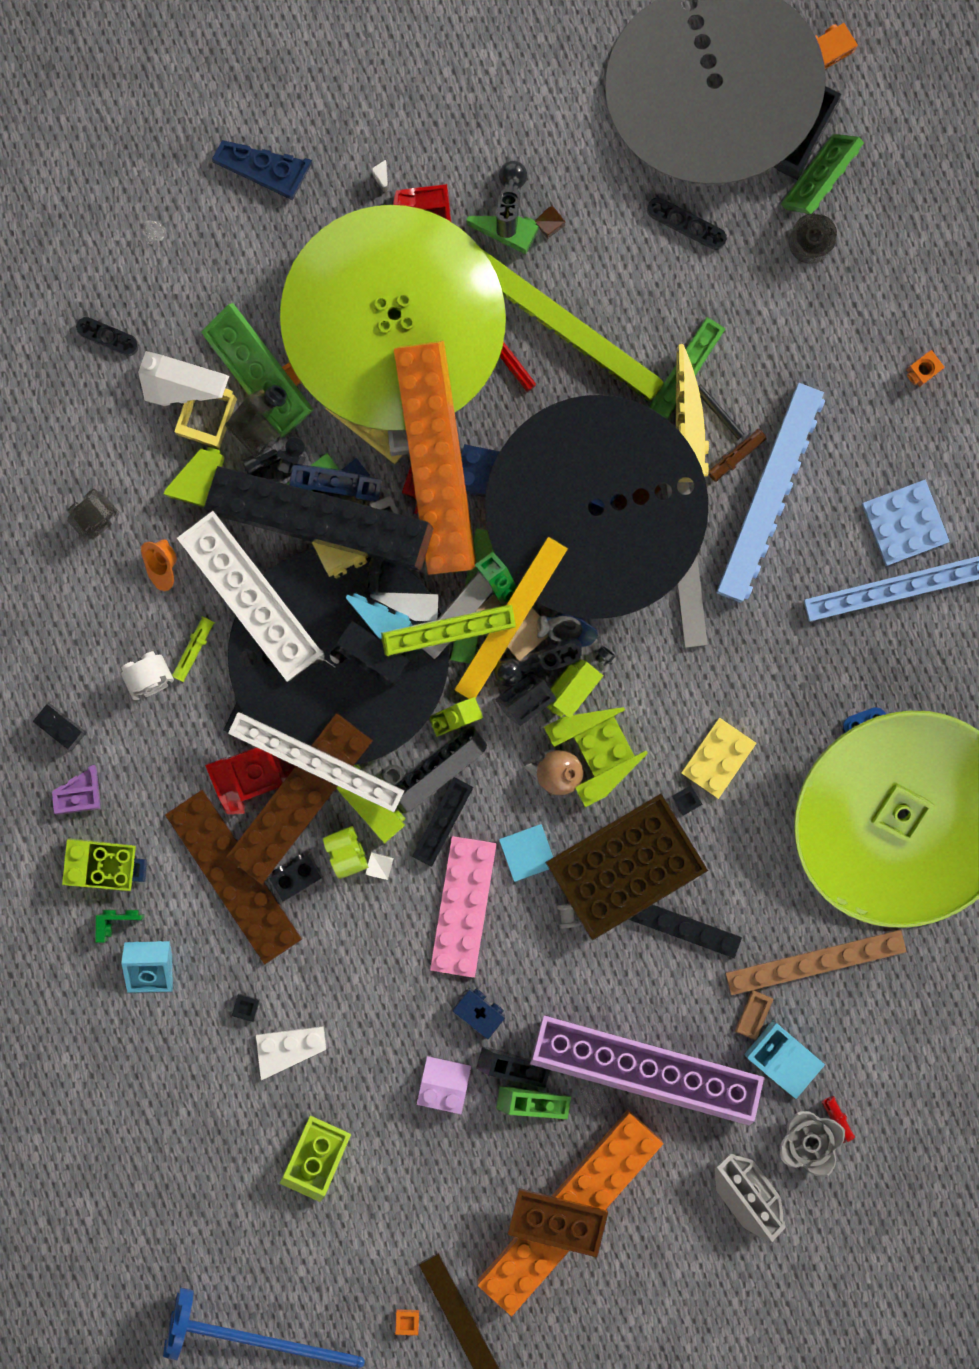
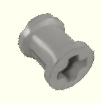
M570 904L557 906L561 915V929L580 926Z

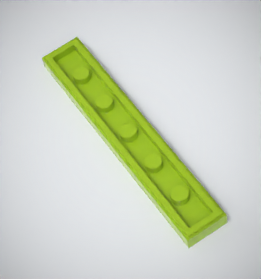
M509 604L381 632L384 653L386 656L514 628L516 624L513 607Z

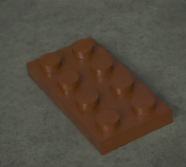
M519 1188L508 1235L598 1257L608 1210Z

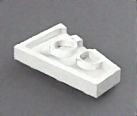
M324 1026L256 1035L261 1080L326 1050Z

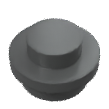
M389 765L382 773L383 781L393 786L405 777L403 769L398 765Z

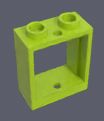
M582 659L568 665L550 687L556 700L546 708L560 718L563 715L571 718L604 675Z

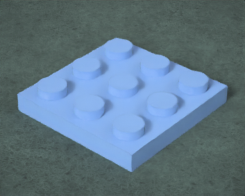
M926 479L862 503L885 566L950 542Z

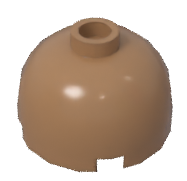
M554 750L548 752L537 767V778L540 786L553 795H566L576 790L575 787L580 785L583 779L581 762L575 755L567 751Z

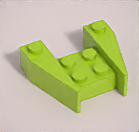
M624 707L576 714L571 718L564 716L543 727L553 747L573 737L594 777L575 787L584 807L605 798L648 754L647 750L634 756L614 716L625 711Z

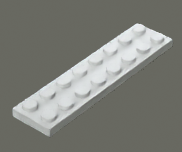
M214 511L177 538L287 682L324 655Z

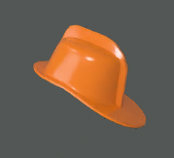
M166 539L156 543L144 542L141 546V554L148 577L157 589L161 591L170 590L174 583L172 568L177 561L174 549Z

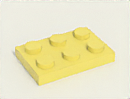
M718 718L681 774L719 799L756 745V742L721 718Z

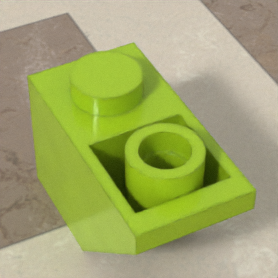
M473 697L432 714L429 720L436 737L480 720L483 718L476 698Z

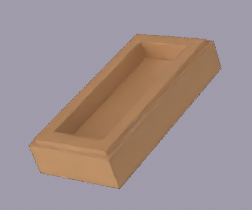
M752 990L735 1032L757 1040L773 998Z

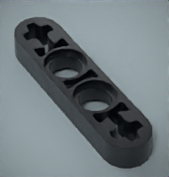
M653 198L648 203L647 213L652 219L713 250H719L725 245L727 235L721 228L662 198ZM661 204V210L667 212V208H670L667 219L663 218L665 213L658 211L657 214L654 213V208L651 206ZM674 213L682 215L683 222L676 225L672 223L671 216ZM695 223L700 224L703 232L699 235L693 234L690 229L691 225ZM707 228L710 229V235L716 236V234H719L722 243H712L713 238L708 235L706 240L703 239L704 235L706 234Z

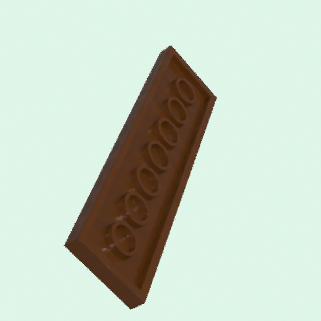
M336 713L311 747L354 766L373 740ZM295 766L226 857L259 883L263 884L338 785Z
M204 790L199 791L165 814L264 965L302 940V937L266 883H259L226 857L238 841Z

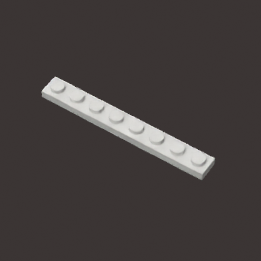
M240 712L237 713L228 734L392 812H395L404 793V790Z

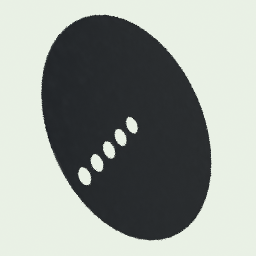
M585 395L569 398L554 403L527 419L509 437L499 452L489 476L485 499L486 524L492 548L496 556L507 567L517 586L520 584L545 541L550 537L568 549L536 601L562 614L589 619L613 618L639 611L658 601L671 591L691 568L700 551L707 528L709 511L708 492L702 467L695 452L681 432L666 418L647 406L629 399L607 395ZM685 477L690 478L694 483L693 491L687 495L681 494L677 489L678 481ZM660 483H667L672 489L671 496L666 500H660L655 495V488ZM643 488L648 491L650 497L645 505H637L633 501L632 495L636 489ZM623 494L626 497L627 506L623 510L617 511L611 507L610 500L613 495ZM593 499H600L605 504V510L599 516H594L588 511V504Z
M315 548L292 555L279 562L263 576L318 648L323 651L324 660L320 664L309 665L287 682L275 665L267 666L263 662L262 656L264 651L235 615L228 643V669L232 689L244 715L309 746H312L335 714L338 713L373 740L355 765L370 762L400 748L416 735L429 720L437 707L446 683L449 667V645L435 659L422 648L400 653L410 661V665L396 685L392 683L389 686L385 685L377 679L376 676L378 674L371 670L368 673L357 664L359 661L354 657L351 660L346 658L341 664L334 663L330 658V653L334 648L339 647L336 643L352 621L378 638L346 599L347 595L353 597L355 593L367 598V603L373 606L375 602L386 605L370 597L369 593L364 592L368 574L366 569L369 567L371 558H366L367 563L358 568H355L354 565L346 568L347 573L344 575L343 572L339 573L340 577L335 578L334 575L329 577ZM387 562L383 563L384 575H381L378 593L430 594L420 580L405 567ZM388 607V612L395 615L396 610ZM439 608L437 619L441 616ZM411 618L409 619V621H411V623H412V626H413V625H418V624L427 623V622H432V621H414V620H412ZM245 650H251L256 655V662L250 667L243 666L240 662V655Z

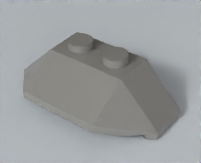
M728 1154L715 1167L717 1193L743 1228L769 1243L773 1242L786 1228L785 1221H783L781 1197L753 1160Z

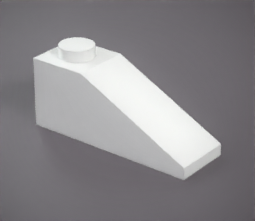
M370 594V597L409 616L414 621L437 620L438 594Z

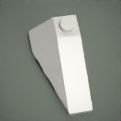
M147 351L138 372L144 400L162 406H168L170 403L176 402L181 404L187 403L190 400L202 401L222 398L229 379L228 375Z

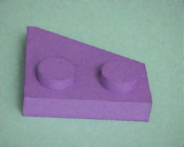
M95 765L88 767L87 771L73 777L67 784L61 785L52 791L55 815L101 809L97 768Z

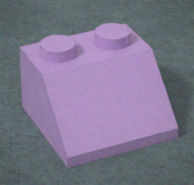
M427 1056L417 1105L461 1114L471 1066Z

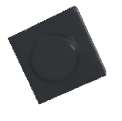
M692 785L671 796L682 816L703 805Z
M238 993L232 1016L254 1022L260 999Z

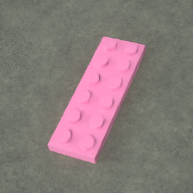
M452 836L431 971L475 978L496 843Z

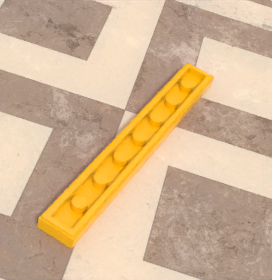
M550 537L547 538L507 605L510 604L513 607L516 627L488 634L456 686L455 691L468 699L477 697L568 548Z

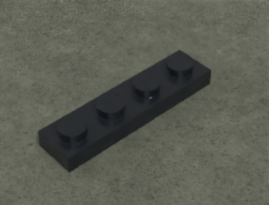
M453 777L412 855L413 858L430 867L433 866L471 794L473 786Z

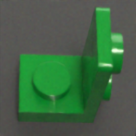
M491 552L476 563L475 567L489 583L498 602L503 606L509 602L517 586L507 567L494 552Z
M102 910V914L96 915L95 943H105L108 941V937H112V924H109V920L145 919V914H139V910H125V914H116V910Z

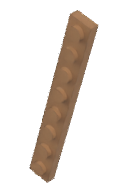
M896 930L726 972L725 974L730 994L735 995L907 951L902 931Z

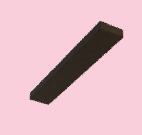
M439 1252L420 1262L419 1267L473 1369H500Z

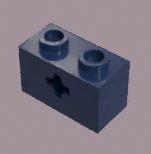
M469 988L453 1008V1012L486 1039H489L505 1019V1016L502 1014L504 1010L495 1002L491 1005L484 1000L487 996L476 988L473 991ZM484 1007L486 1015L477 1017L475 1008L481 1009Z

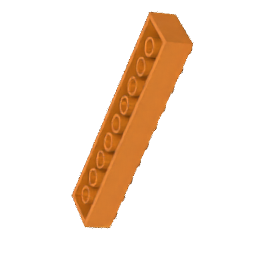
M444 341L394 348L419 519L429 522L434 528L425 555L428 575L472 570L477 562Z
M627 1109L552 1196L606 1210L663 1145L662 1139ZM515 1237L479 1277L477 1286L512 1317L566 1256L569 1250Z

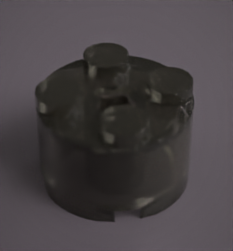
M812 213L802 216L796 222L789 236L791 253L796 259L805 264H815L823 261L828 257L836 244V226L825 215ZM809 237H811V238L816 237L817 240H816V241H814V240L811 241V240L809 239Z
M95 488L85 495L86 499L80 504L76 502L67 510L70 514L67 522L85 542H88V537H91L93 540L112 525L109 520L113 516L117 519L120 513L107 497Z

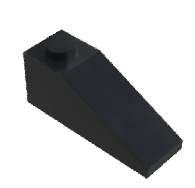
M483 1046L476 1069L488 1076L543 1088L546 1087L550 1074L549 1069L531 1065V1059Z

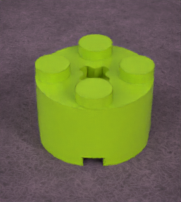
M353 826L323 838L326 852L329 853L331 865L338 879L369 868L364 856V849L361 842L358 843L357 841L358 837Z

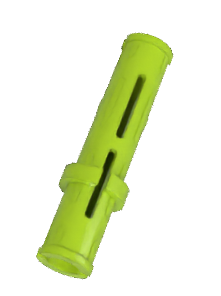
M204 616L201 617L202 619L194 634L191 633V640L172 674V677L182 682H185V678L202 646L206 645V638L215 622Z

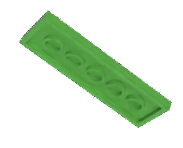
M234 303L228 304L201 331L281 438L286 437L314 410ZM273 385L283 388L287 394L285 404L281 407L269 404L265 396L267 388Z

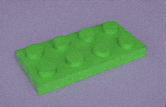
M832 134L787 194L781 205L786 210L812 214L819 207V203L824 196L831 191L833 184L839 176L845 172L850 161L859 153V149L864 144L860 137Z

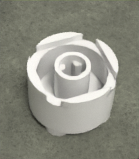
M152 651L144 654L141 657L142 660L136 663L129 662L121 667L123 671L121 676L133 700H139L138 695L141 694L149 697L168 687L167 681H174L162 655H155Z

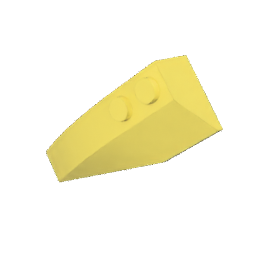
M679 344L676 349V428L689 442L702 467L704 477H708L709 466L708 463H705V454H708L709 441H705L704 417L699 388L684 344ZM685 477V478L680 479L678 482H693V481H692L690 478H686V477Z

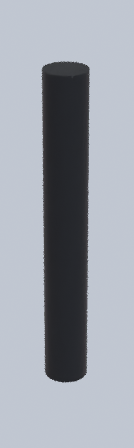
M700 384L698 388L701 399L739 440L745 434Z

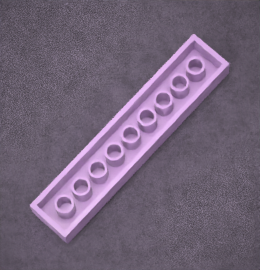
M543 1016L530 1062L531 1065L745 1125H751L755 1122L764 1080L762 1076Z

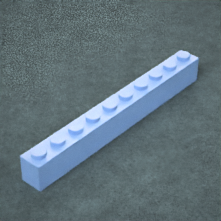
M801 383L797 384L716 591L717 594L740 603L744 601V598H749L753 589L749 585L752 578H757L761 568L758 565L760 557H765L769 547L766 541L768 536H773L777 524H774L777 515L781 516L784 509L783 497L784 495H789L793 483L790 482L792 474H797L801 462L798 461L801 453L804 454L808 447L807 435L809 432L813 433L817 420H814L816 412H821L825 400L822 399L824 392Z

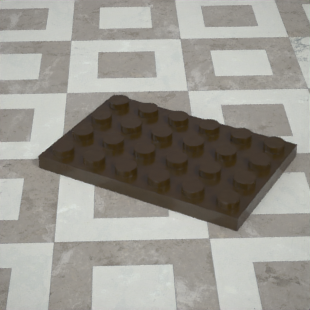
M662 793L545 862L592 941L708 871Z

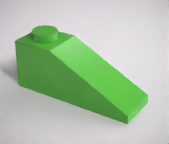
M468 216L466 220L467 226L525 255L538 232L536 222L529 217H524L523 219L518 216L516 234L510 238H503L497 234L496 216Z
M500 1086L496 1109L508 1115L568 1119L571 1096Z

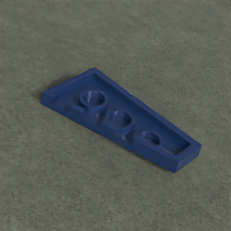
M224 140L221 141L212 158L213 163L292 201L312 164L311 159L304 158L302 160L294 158L293 155H279L262 149V151L256 150L247 145Z

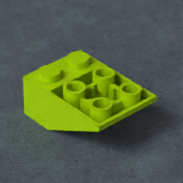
M68 838L62 885L131 891L136 846Z

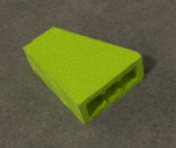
M208 447L207 450L200 449L165 489L164 495L204 507L217 466L222 467L225 458L220 454L221 451Z

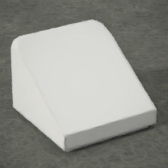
M386 160L372 168V175L382 191L386 193L388 191L387 164Z

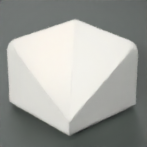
M372 852L366 875L388 880L394 858Z

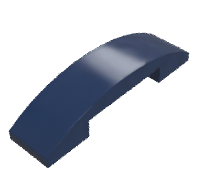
M293 464L289 485L311 491L313 489L355 496L358 499L378 501L382 479L337 469Z

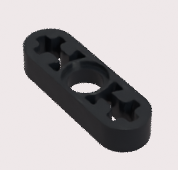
M89 317L81 318L76 324V330L79 335L87 340L125 356H132L138 351V341L128 333ZM89 322L90 326L97 330V338H93L96 335L94 332L87 331L84 333L82 325H87ZM105 331L113 332L114 338L111 342L106 343L102 341V334ZM118 335H122L119 338L121 341L128 342L131 340L133 348H128L125 351V347L117 343Z

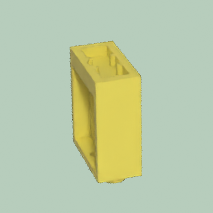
M225 388L222 398H218L228 403L216 436L187 427L195 400L184 403L174 432L178 436L220 450L237 401L235 395H232L233 391Z

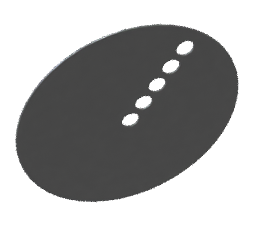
M655 0L639 11L623 29L612 49L607 66L605 89L609 113L617 132L628 148L650 167L663 174L683 181L701 184H722L744 180L767 171L787 158L796 150L812 129L819 115L825 91V67L821 48L816 36L803 17L784 0H697V7L691 11L683 9L681 5L682 0ZM692 16L702 17L704 20L703 27L699 30H692L688 26L689 18ZM706 35L709 37V47L706 49L696 48L694 40L697 36ZM710 54L716 58L717 63L713 68L705 69L701 66L700 60L704 55ZM710 75H720L723 78V84L716 89L710 88L706 83Z

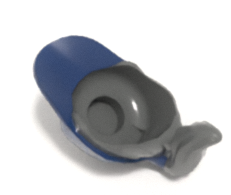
M559 612L554 617L540 616L537 621L538 638H543L548 634L553 641L559 642L573 637L581 642L582 647L594 643L598 637L597 630L587 624L583 618Z

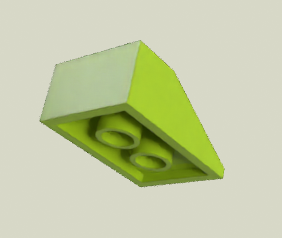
M310 1116L279 1184L321 1202L327 1193L351 1134Z

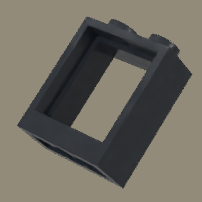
M530 673L495 700L506 716L521 726L554 702L556 697L544 680ZM518 688V693H514V689Z

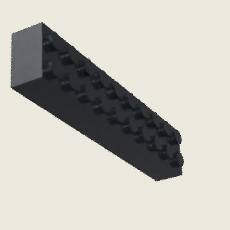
M217 466L204 506L207 512L211 513L214 511L221 518L416 571H421L434 530L430 523L219 466Z

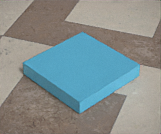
M542 824L499 839L514 882L549 870L545 862L553 858Z

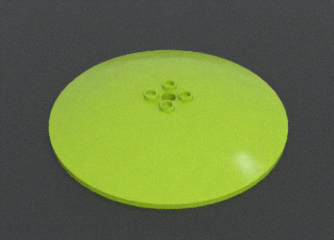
M400 205L373 206L348 213L332 221L314 235L300 251L287 275L280 306L281 335L286 354L295 374L308 392L325 408L347 421L367 428L388 431L406 430L394 348L444 341L454 412L456 413L478 394L489 379L499 359L505 335L506 314L503 293L496 272L487 256L476 242L458 226L441 216L419 208ZM390 309H398L401 317L398 320L390 319L388 317Z
M930 711L894 712L875 717L853 727L836 739L819 756L807 774L798 795L794 817V838L800 862L809 880L829 903L848 916L866 923L885 927L905 928L922 926L946 919L979 899L978 729L962 720L942 713ZM907 809L909 812L905 818L900 819L897 817L900 810Z

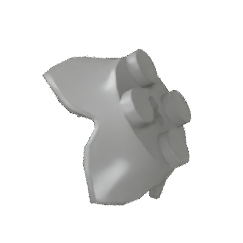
M809 1111L797 1112L789 1120L786 1136L781 1142V1160L790 1167H804L815 1176L829 1177L836 1165L835 1150L844 1141L845 1129L832 1119L819 1118ZM809 1137L812 1139L816 1138V1141H814L815 1145L812 1147L808 1144L805 1145Z

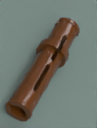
M756 429L734 450L721 457V460L708 471L709 477L714 482H717L728 471H733L742 459L767 440L765 434L760 429Z

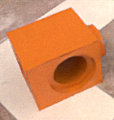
M930 350L906 369L908 372L907 377L912 384H917L921 387L945 367L934 352ZM919 365L927 367L928 375H923L919 372Z

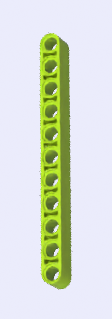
M482 249L496 272L503 296L513 304L517 303L520 305V309L531 317L535 316L538 318L537 321L549 330L553 329L556 331L555 334L567 343L571 342L574 344L573 347L586 357L587 355L592 357L591 360L604 370L605 368L610 370L608 373L622 383L625 381L627 383L626 386L640 396L643 394L645 396L644 399L650 402L664 385V382L657 375Z

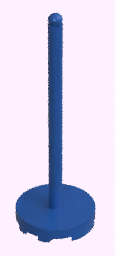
M181 1287L175 1298L174 1311L171 1313L167 1340L165 1339L163 1350L164 1358L177 1361L186 1332L351 1367L362 1368L365 1364V1360L361 1356L189 1320L194 1290Z

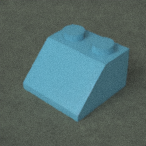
M170 941L124 942L121 964L127 993L173 992Z

